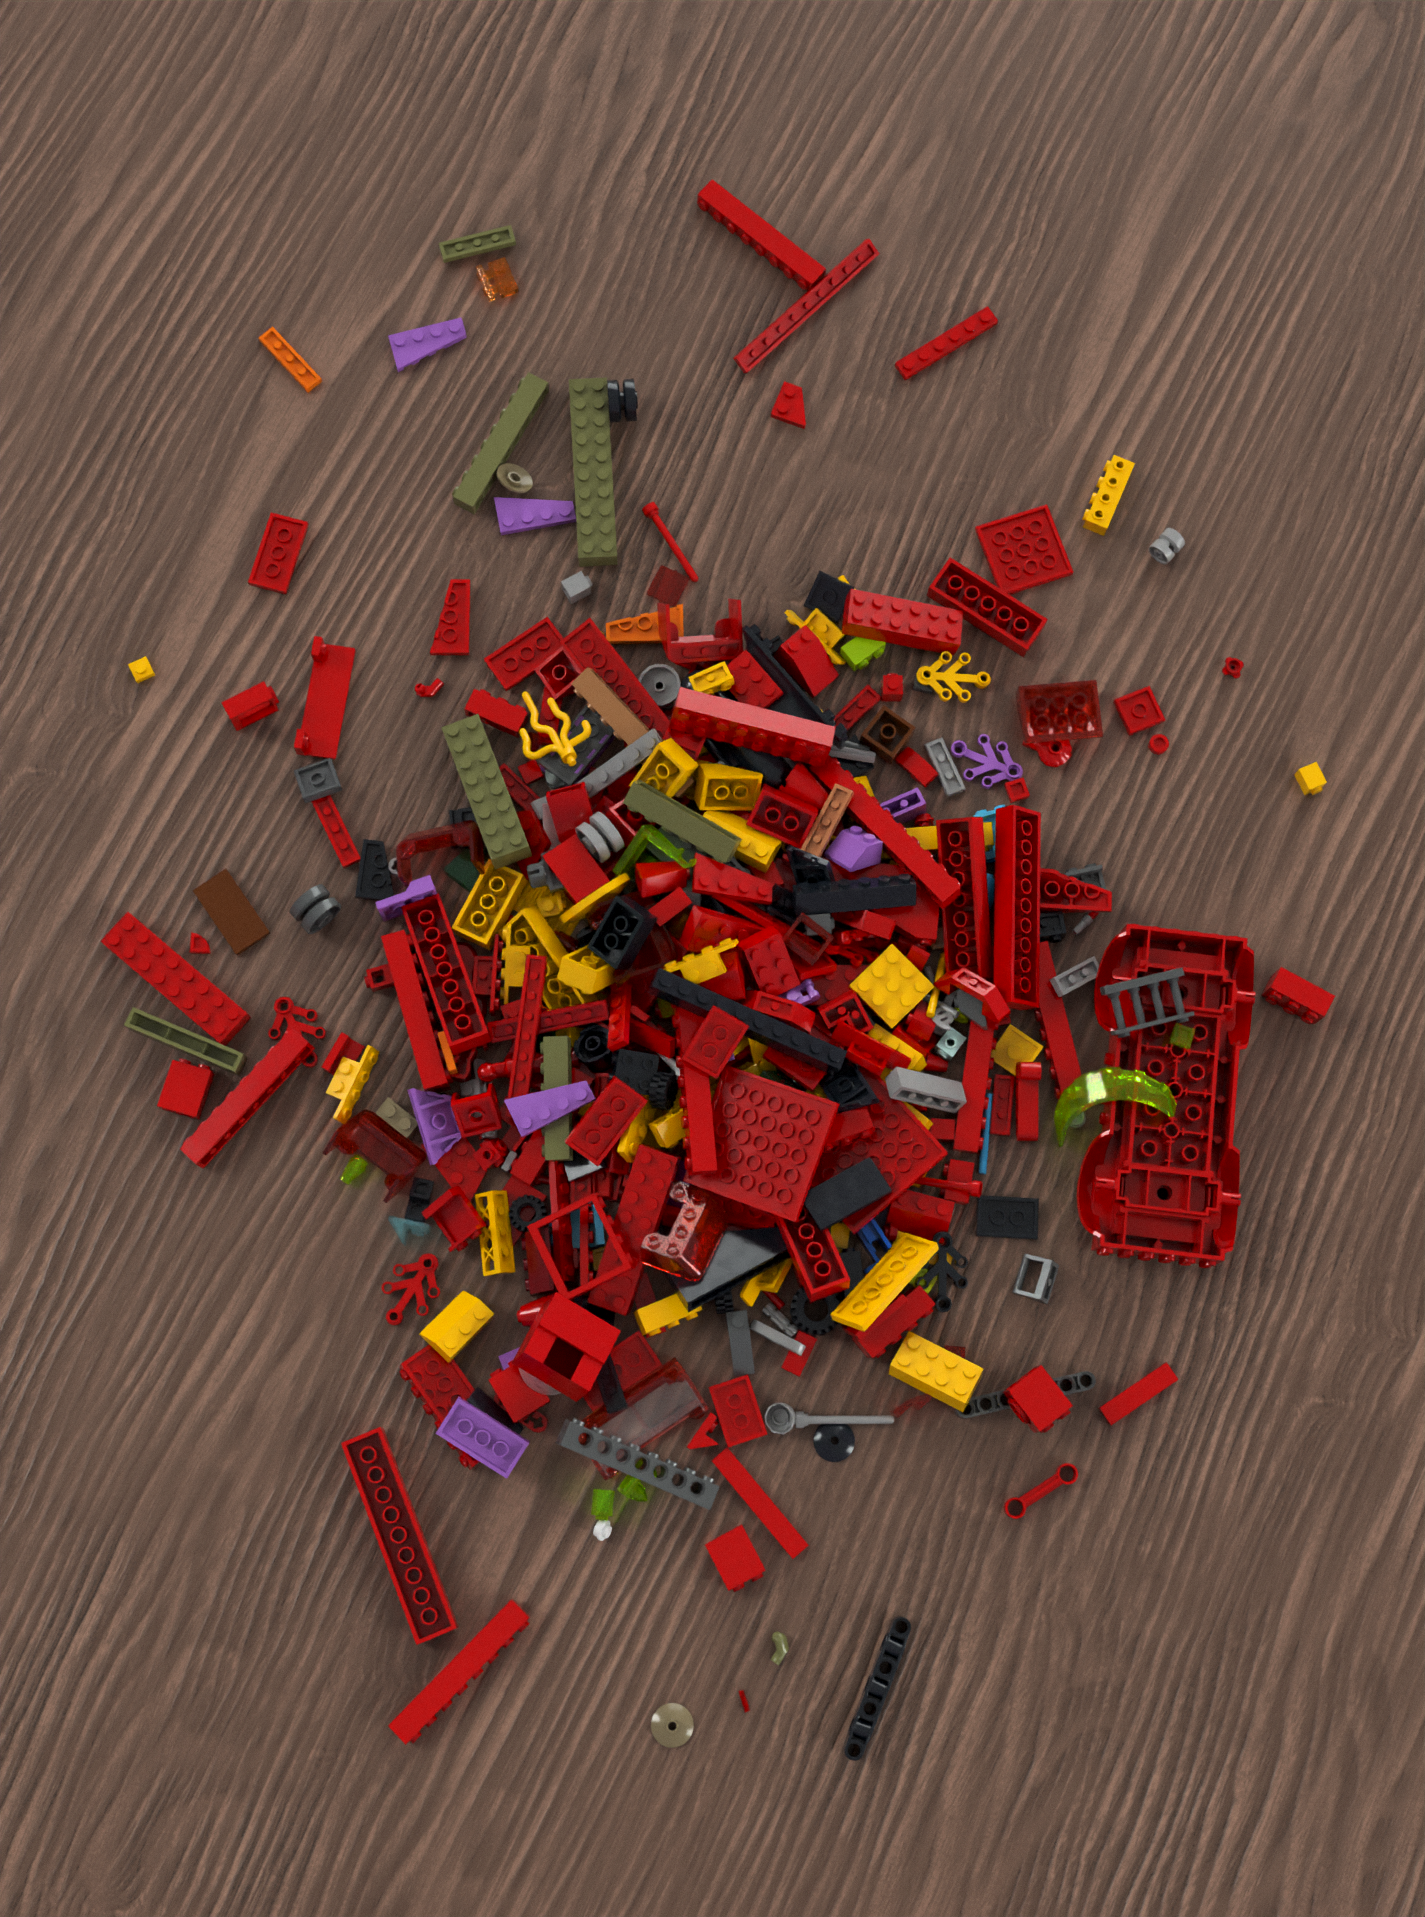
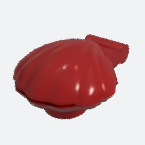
M1029 729L1022 743L1024 747L1037 751L1041 762L1048 767L1055 768L1064 765L1071 757L1072 747L1070 741L1061 733L1042 735L1033 729Z

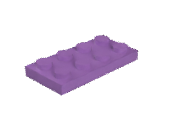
M458 1397L435 1433L506 1479L530 1443L529 1440L461 1397Z

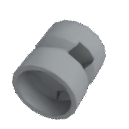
M1166 528L1159 536V539H1156L1148 549L1156 561L1165 565L1175 556V553H1178L1183 548L1185 540L1176 530Z

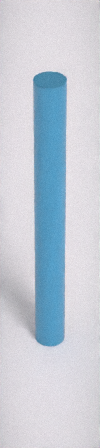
M991 1093L985 1094V1097L989 1098L988 1110L983 1109L986 1125L985 1130L982 1129L981 1137L984 1140L982 1150H980L978 1174H986L993 1099V1094Z

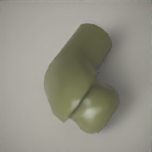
M777 1631L772 1635L776 1651L770 1660L780 1665L789 1650V1646L784 1633Z

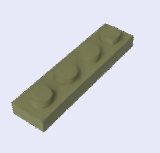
M511 225L440 242L439 248L443 262L446 263L516 245V240Z

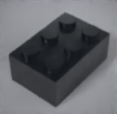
M615 896L587 948L614 969L629 970L658 918L629 896Z

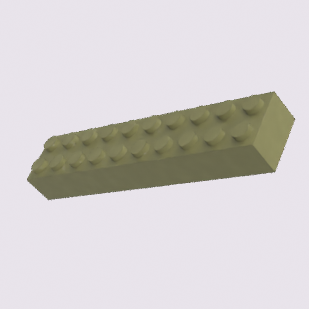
M607 377L569 379L579 567L618 565Z

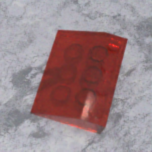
M1096 680L1018 687L1016 691L1017 711L1025 744L1103 737Z

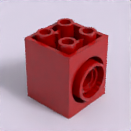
M1042 1365L1034 1367L1003 1391L1013 1412L1024 1424L1030 1427L1033 1433H1045L1054 1426L1052 1422L1056 1419L1057 1421L1059 1419L1062 1420L1071 1413L1069 1409L1073 1406Z

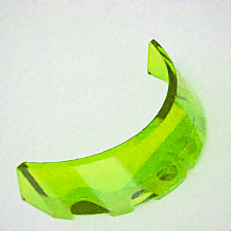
M1121 1067L1100 1068L1097 1071L1087 1072L1076 1078L1067 1089L1065 1088L1056 1105L1054 1124L1058 1146H1063L1066 1131L1072 1121L1080 1113L1096 1104L1114 1100L1136 1101L1150 1105L1169 1117H1173L1176 1110L1175 1099L1165 1083L1158 1082L1147 1076L1143 1071L1136 1069L1134 1071L1123 1070Z

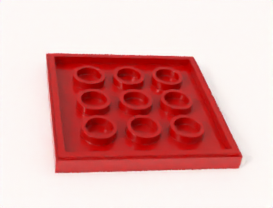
M1047 504L975 527L996 586L1009 595L1073 575L1074 573Z

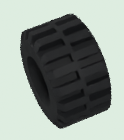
M804 1287L800 1288L793 1296L790 1304L791 1319L796 1327L811 1336H821L833 1330L838 1322L833 1321L830 1314L842 1302L839 1294L835 1293L822 1298L828 1305V1314L821 1321H812L804 1313V1305L809 1298Z

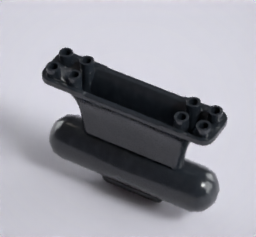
M756 624L750 627L745 625L742 628V633L746 641V650L784 693L767 709L835 727V716L832 711L827 709L822 712L817 705L813 704L774 659L773 655L775 652L772 649L774 646L768 638L762 639L758 626ZM695 670L688 673L682 680L681 687L694 690L688 677L703 670ZM720 690L714 693V696L737 701L729 690ZM842 723L836 726L833 738V745L840 750L845 747V741L849 739L846 734L848 731ZM707 737L703 744L717 762L723 761L727 766L736 768L739 766L741 769L762 773L761 789L763 784H767L775 789H779L781 785L786 786L785 779L792 771V768L783 757L773 756L762 751H754L742 746H734L723 741L718 742Z

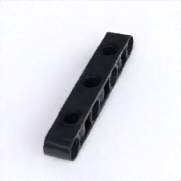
M898 1616L891 1621L853 1716L843 1746V1751L850 1760L856 1761L863 1756L905 1650L911 1631V1624L904 1617ZM902 1620L906 1623V1629L899 1633L896 1631L895 1625L898 1621ZM884 1661L889 1662L891 1666L887 1673H882L879 1668L880 1664ZM873 1703L875 1705L874 1712L866 1714L864 1712L865 1704ZM851 1744L859 1746V1752L856 1755L848 1753V1747Z

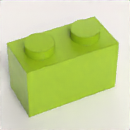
M855 637L841 647L840 655L847 661V664L853 671H856L858 668L861 670L869 664L872 658L877 659L885 652L886 642Z

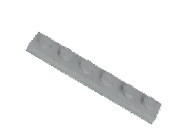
M651 729L576 784L585 782L591 799L646 760L657 744L663 742L655 729Z

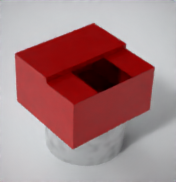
M555 1292L540 1308L512 1364L519 1367L522 1379L532 1390L544 1395L562 1393L577 1402L590 1392L621 1331Z

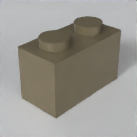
M389 1097L376 1111L378 1116L408 1140H411L419 1130L417 1120Z

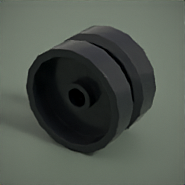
M624 379L622 392L619 390V382L617 380H607L610 423L621 421V410H624L627 422L637 421L636 409H638L634 379Z

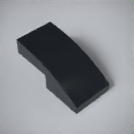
M414 1177L404 1216L405 1220L425 1224L426 1219L421 1212L430 1205L434 1181Z

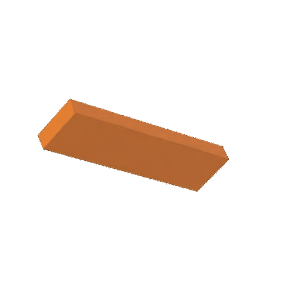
M271 327L258 338L263 346L307 393L322 382L321 377L274 327Z

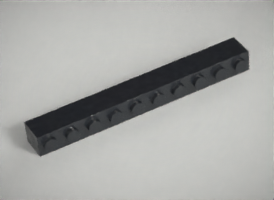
M661 968L654 974L647 993L703 1018L706 1017L712 1005H715L749 1025L744 1036L831 1075H835L841 1069L847 1051Z

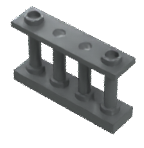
M1183 967L1099 987L1101 995H1108V998L1111 999L1118 1027L1117 1030L1110 1031L1111 1035H1118V1038L1129 1036V1031L1174 1020L1177 1023L1189 1021V1017L1194 1016V1011L1185 1012L1177 982L1180 976H1184ZM1166 980L1167 984H1170L1177 1015L1165 1017L1158 989L1160 981ZM1147 985V988H1150L1157 1020L1145 1021L1138 993L1140 991L1139 986ZM1127 990L1130 993L1137 1025L1126 1027L1119 1000V991Z

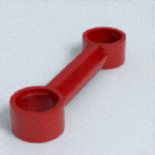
M1070 1463L1059 1465L1053 1476L1021 1497L1007 1499L1004 1503L1005 1514L1012 1519L1021 1518L1025 1514L1026 1508L1062 1484L1074 1483L1078 1478L1077 1468ZM1069 1466L1073 1469L1074 1476L1069 1482L1060 1478L1059 1473L1062 1467ZM1012 1500H1016L1022 1505L1020 1515L1013 1516L1009 1514L1008 1505Z

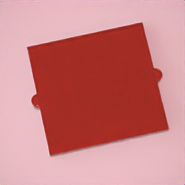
M661 565L646 595L659 600V603L663 602L676 607L690 578L678 573L677 570Z

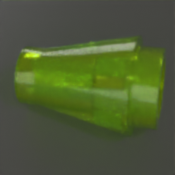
M355 1154L353 1157L351 1156L339 1178L349 1185L355 1178L367 1170L368 1162L358 1154Z

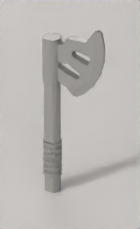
M927 994L923 1000L929 1003L930 995ZM938 1000L932 1020L942 1029L950 1031L949 1025L954 1021V1018H958L960 1012Z

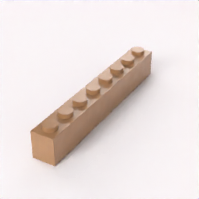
M587 667L571 683L575 687L573 691L581 699L584 697L588 701L586 705L594 713L597 711L602 716L600 720L607 727L610 725L615 730L613 734L620 741L624 740L628 744L626 747L650 731L592 668ZM691 775L689 780L677 791L673 798H683L696 785V778Z

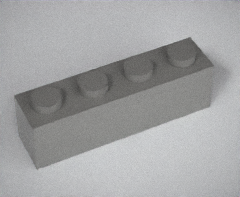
M897 1066L885 1077L889 1097L892 1099L956 1113L967 1103L962 1082Z

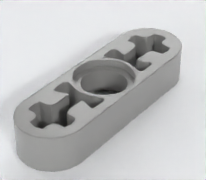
M753 1319L749 1327L753 1332L799 1356L802 1355L806 1348L800 1342Z

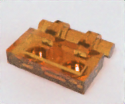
M505 257L487 263L489 268L487 271L483 269L482 265L475 267L478 281H481L483 293L488 297L489 301L495 300L494 294L498 292L501 298L519 292ZM493 278L495 284L491 285L488 279Z

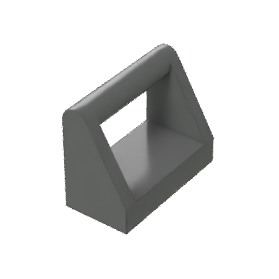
M1024 1253L1012 1293L1048 1304L1059 1265L1053 1260ZM1030 1261L1043 1265L1034 1294L1022 1291Z

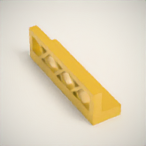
M492 1190L475 1194L477 1212L484 1222L487 1218L490 1222L489 1228L484 1227L481 1230L482 1234L479 1236L483 1276L514 1273L515 1263L507 1191ZM487 1197L488 1203L486 1209L483 1207V1198ZM489 1238L492 1241V1246L490 1249L488 1248L487 1244ZM492 1259L495 1270L490 1271V1261Z

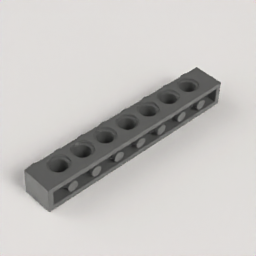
M573 1418L572 1421L565 1419L555 1442L556 1444L703 1508L711 1509L720 1487L713 1484L714 1479L705 1475L699 1478L695 1476L696 1471L687 1467L681 1470L677 1468L678 1463L666 1459L665 1462L658 1460L660 1455L653 1452L642 1453L640 1452L641 1447L630 1442L626 1446L621 1443V1438L612 1434L608 1438L602 1435L603 1430L592 1426L591 1430L583 1427L585 1423ZM585 1433L587 1439L583 1444H580L578 1438L580 1434ZM601 1441H604L605 1449L599 1452L597 1446ZM620 1449H623V1458L621 1460H617L616 1453ZM641 1457L643 1461L642 1466L636 1468L635 1461ZM656 1466L661 1467V1473L658 1476H654L653 1473ZM675 1474H679L680 1477L677 1484L672 1483V1478ZM697 1482L698 1488L692 1493L691 1485Z

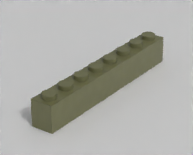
M529 372L525 378L523 377L520 380L517 392L513 393L509 399L508 407L501 411L500 420L492 426L491 435L488 440L485 439L483 441L480 453L472 459L471 468L469 471L466 470L464 472L460 486L455 487L452 493L455 505L475 515L497 478L498 467L507 462L548 394L549 385L547 381Z

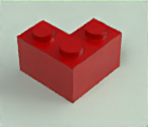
M853 989L816 1007L828 1029L837 1025L839 1021L843 1022L845 1020L848 1025L863 1033L874 1028Z

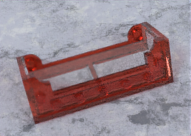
M674 1357L623 1392L628 1408L608 1415L606 1407L603 1405L581 1421L585 1423L583 1426L591 1430L592 1426L603 1430L602 1435L608 1438L612 1434L621 1438L622 1444L628 1446L630 1442L642 1449L686 1418L700 1419L710 1409L684 1368ZM585 1433L580 1434L579 1442L583 1444L587 1436ZM601 1441L597 1446L599 1452L605 1449L604 1441ZM620 1449L616 1453L617 1460H621L623 1458V1449ZM591 1459L605 1481L619 1473L618 1470Z

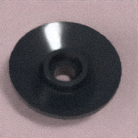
M821 1424L815 1431L813 1444L821 1458L829 1462H839L846 1459L852 1453L855 1437L852 1429L847 1424ZM837 1437L839 1440L838 1444L833 1445L831 1438Z

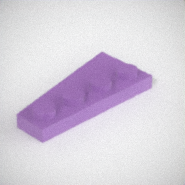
M462 318L388 335L398 372L404 370V367L410 364L418 363L420 359L428 355L430 357L436 354V351L442 348H447L467 338Z

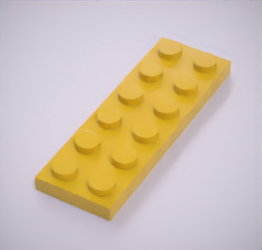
M904 1233L830 1314L833 1321L865 1332L939 1250L938 1244L912 1234Z

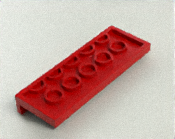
M427 1345L400 1364V1376L405 1382L409 1381L412 1386L411 1391L413 1395L423 1401L424 1405L422 1407L428 1416L432 1415L436 1420L434 1424L437 1429L441 1426L458 1397L467 1400L474 1391V1388L454 1359L448 1363L431 1345ZM446 1440L452 1450L456 1449L460 1455L458 1459L464 1468L468 1467L471 1470L480 1463V1461Z

